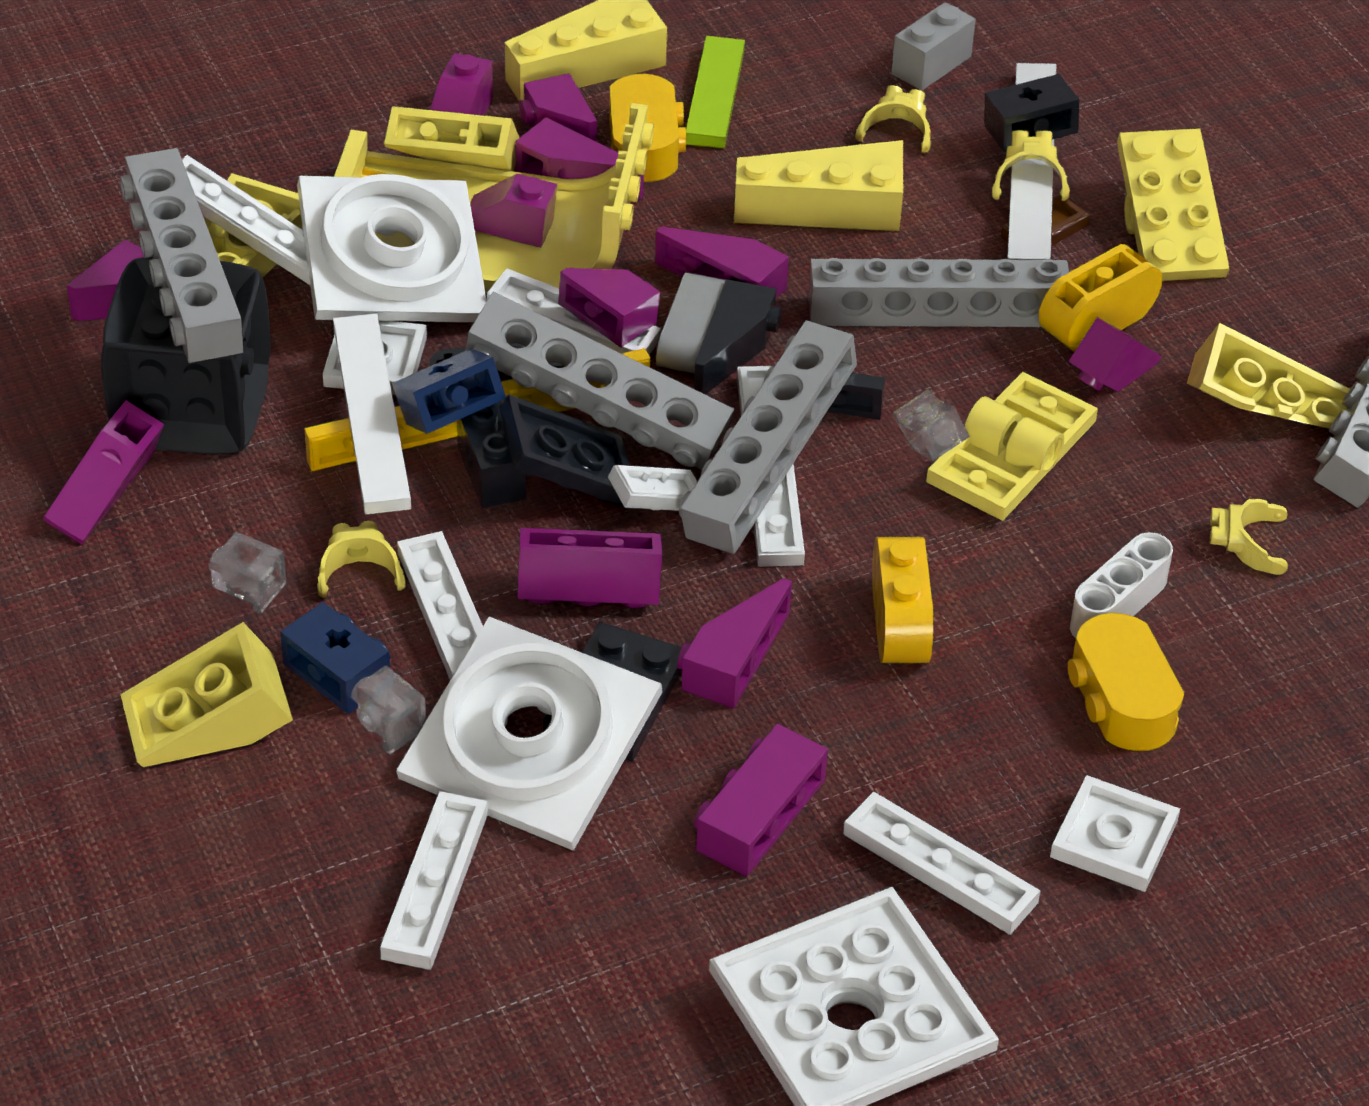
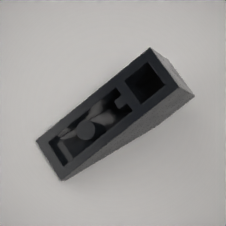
M726 279L695 362L694 390L706 395L737 371V367H742L765 349L770 332L777 333L781 321L782 308L775 306L776 288Z

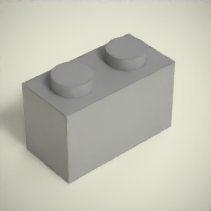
M944 2L895 35L891 74L921 91L971 57L976 18Z

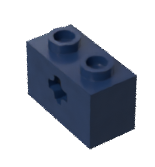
M474 349L466 350L392 383L406 425L426 434L506 398L493 357Z
M325 602L320 603L280 631L283 664L347 714L391 684L390 654L386 646L379 639L369 637L356 627L349 616L344 613H338Z

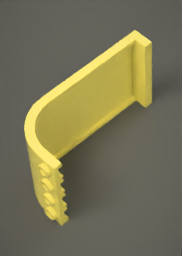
M631 103L629 124L625 125L622 151H618L616 164L599 175L582 179L556 178L371 152L367 149V132L351 130L334 177H365L367 175L362 174V168L365 167L414 179L466 181L470 202L475 194L515 174L536 177L540 180L556 183L554 219L542 248L475 231L485 293L491 289L506 268L559 288L560 272L565 268L612 269L618 254L623 230L631 229L634 205L630 203H637L641 178L637 175H644L647 150L644 148L651 149L654 123L647 122L648 105ZM397 232L393 235L375 233L382 242L393 247L402 248L415 244L410 237L402 232Z

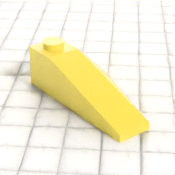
M1221 323L1217 325L1195 353L1187 384L1234 407L1329 429L1338 414L1343 409L1347 410V407L1342 402L1350 390L1348 387Z

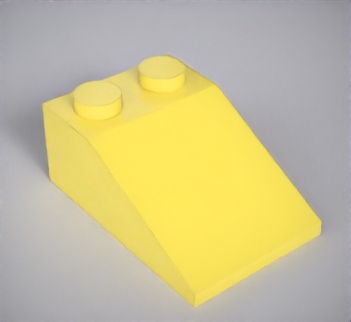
M244 622L120 694L136 759L142 767L251 745L293 720L273 653Z

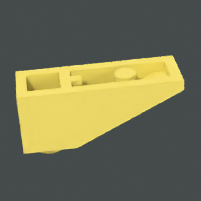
M392 106L384 145L387 148L428 160L514 172L516 165L515 141L519 139V135L511 118Z

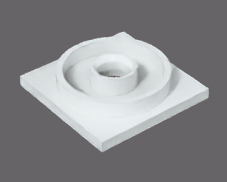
M377 174L361 178L299 176L297 189L315 320H333V318L377 313L378 321L475 322L487 300L466 181L424 180L394 174ZM397 232H402L410 237L415 244L402 248L393 247L382 242L375 233L393 235Z
M488 617L397 768L398 779L436 795L441 791L488 801V816L574 851L662 694L661 683ZM536 706L543 713L552 715L549 727L543 733L534 737H515L505 728L508 716L523 707Z
M893 887L712 958L709 962L710 973L795 1106H867L992 1053L998 1047V1037ZM854 1003L868 1008L873 1012L876 1019L864 1023L859 1030H849L838 1027L830 1022L827 1011L838 1004Z

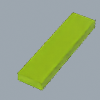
M706 36L686 127L687 145L725 148L745 51V40Z

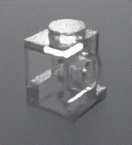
M930 389L893 412L911 449L932 461L970 437L955 407L937 399Z
M235 532L224 546L218 547L213 552L209 562L213 587L252 603L253 610L259 613L265 610L287 584L284 551L238 532Z
M387 665L371 676L362 678L352 690L351 698L358 704L357 716L361 724L368 731H376L383 737V749L389 755L415 738L426 722L425 697Z

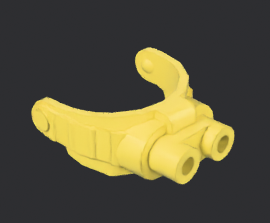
M888 86L885 96L881 97L879 103L865 114L861 124H859L856 130V140L862 142L866 134L865 131L877 122L889 118H901L912 122L923 132L924 139L921 143V152H928L931 141L930 126L925 118L926 106L923 104L925 93L917 89L904 93L898 86Z
M1013 131L1012 146L1007 147L1005 162L999 167L995 175L996 180L992 186L993 199L999 200L1001 194L1000 181L1009 167L1022 160L1035 159L1044 161L1056 170L1062 182V189L1060 191L1062 201L1068 200L1070 188L1067 184L1064 168L1061 167L1057 160V148L1052 146V132L1037 131L1036 137H1028V131Z
M1249 499L1243 505L1230 504L1228 509L1212 507L1210 515V526H1212L1210 544L1225 546L1226 551L1234 552L1243 563L1255 570L1276 575L1284 574L1288 569L1287 561L1282 558L1268 556L1267 551L1253 541L1244 530V527L1258 521H1284L1287 518V510L1280 505L1268 504L1267 501L1262 499Z
M364 521L358 527H350L348 524L339 523L333 527V536L329 539V546L321 559L317 588L320 597L327 598L328 586L326 583L329 576L335 570L345 564L358 561L373 562L386 567L395 577L394 582L397 586V591L405 589V575H403V569L400 567V561L397 558L396 552L384 540V536L378 531L375 522Z

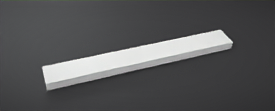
M1017 63L1016 84L1056 75V64ZM1028 159L1012 165L1008 259L1010 260L1050 259L1053 167L1044 161Z

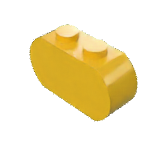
M633 74L622 77L610 86L609 123L611 149L616 152L622 151L623 132H625V125L629 124L631 103L648 105L647 122L654 123V133L651 149L644 148L647 150L644 182L665 179L678 169V152H686V128L678 127L684 124L683 102H676L674 85L662 77L651 74Z
M1120 244L1058 278L1050 287L1041 303L1038 316L1039 323L1043 329L1075 352L1097 317L1120 330L1142 319L1151 309L1159 295L1162 286V273L1129 246Z
M876 537L873 549L872 589L880 663H929L933 645V604L925 538Z
M1121 613L1101 614L1086 621L1077 633L1073 659L1068 661V674L1072 685L1075 688L1079 687L1085 698L1089 719L1093 723L1097 722L1105 739L1117 747L1132 751H1148L1165 745L1172 739L1177 730L1179 721L1178 711L1183 702L1184 691L1148 624L1136 617Z

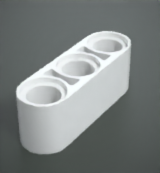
M1142 533L1133 538L1083 582L1075 592L1070 622L1072 635L1076 638L1080 627L1086 621L1101 614L1121 613L1134 616L1158 595L1167 583L1173 553L1171 542L1165 536L1157 533Z

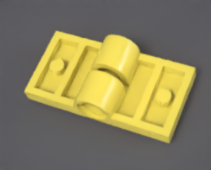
M1201 129L1119 133L1117 146L1127 192L1124 206L1125 224L1128 233L1135 234L1138 254L1161 271L1162 281L1225 278L1230 268Z
M1022 372L995 400L983 396L976 402L968 415L964 432L928 468L926 482L1003 521L1096 422L1098 408Z

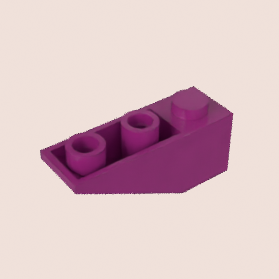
M547 117L515 141L516 172L564 179H582L593 177L609 170L616 164V159H618V152ZM637 175L641 178L638 200H641L644 191V175Z
M125 400L101 430L45 514L43 521L82 545L154 454L165 424Z

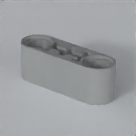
M691 273L683 275L659 339L656 355V365L658 367L695 374V362L726 280Z

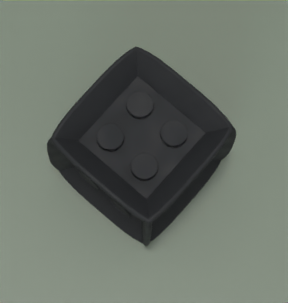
M141 257L133 259L121 274L108 310L103 331L101 373L108 421L127 400L165 424L156 446L158 450L204 454H227L243 451L253 436L268 381V363L271 347L266 288L260 272L246 265L220 261L241 316L243 353L188 363L183 346L174 345L170 330L172 315L164 316L159 296V289H162V286L154 287L149 268V260H152V258Z

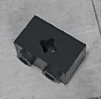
M1060 74L985 92L984 126L1003 152H1007V147L1012 146L1013 131H1028V137H1036L1037 131L1052 132V140L1078 133L1080 99Z
M501 401L457 420L458 450L482 508L526 499V474L514 468L499 409Z

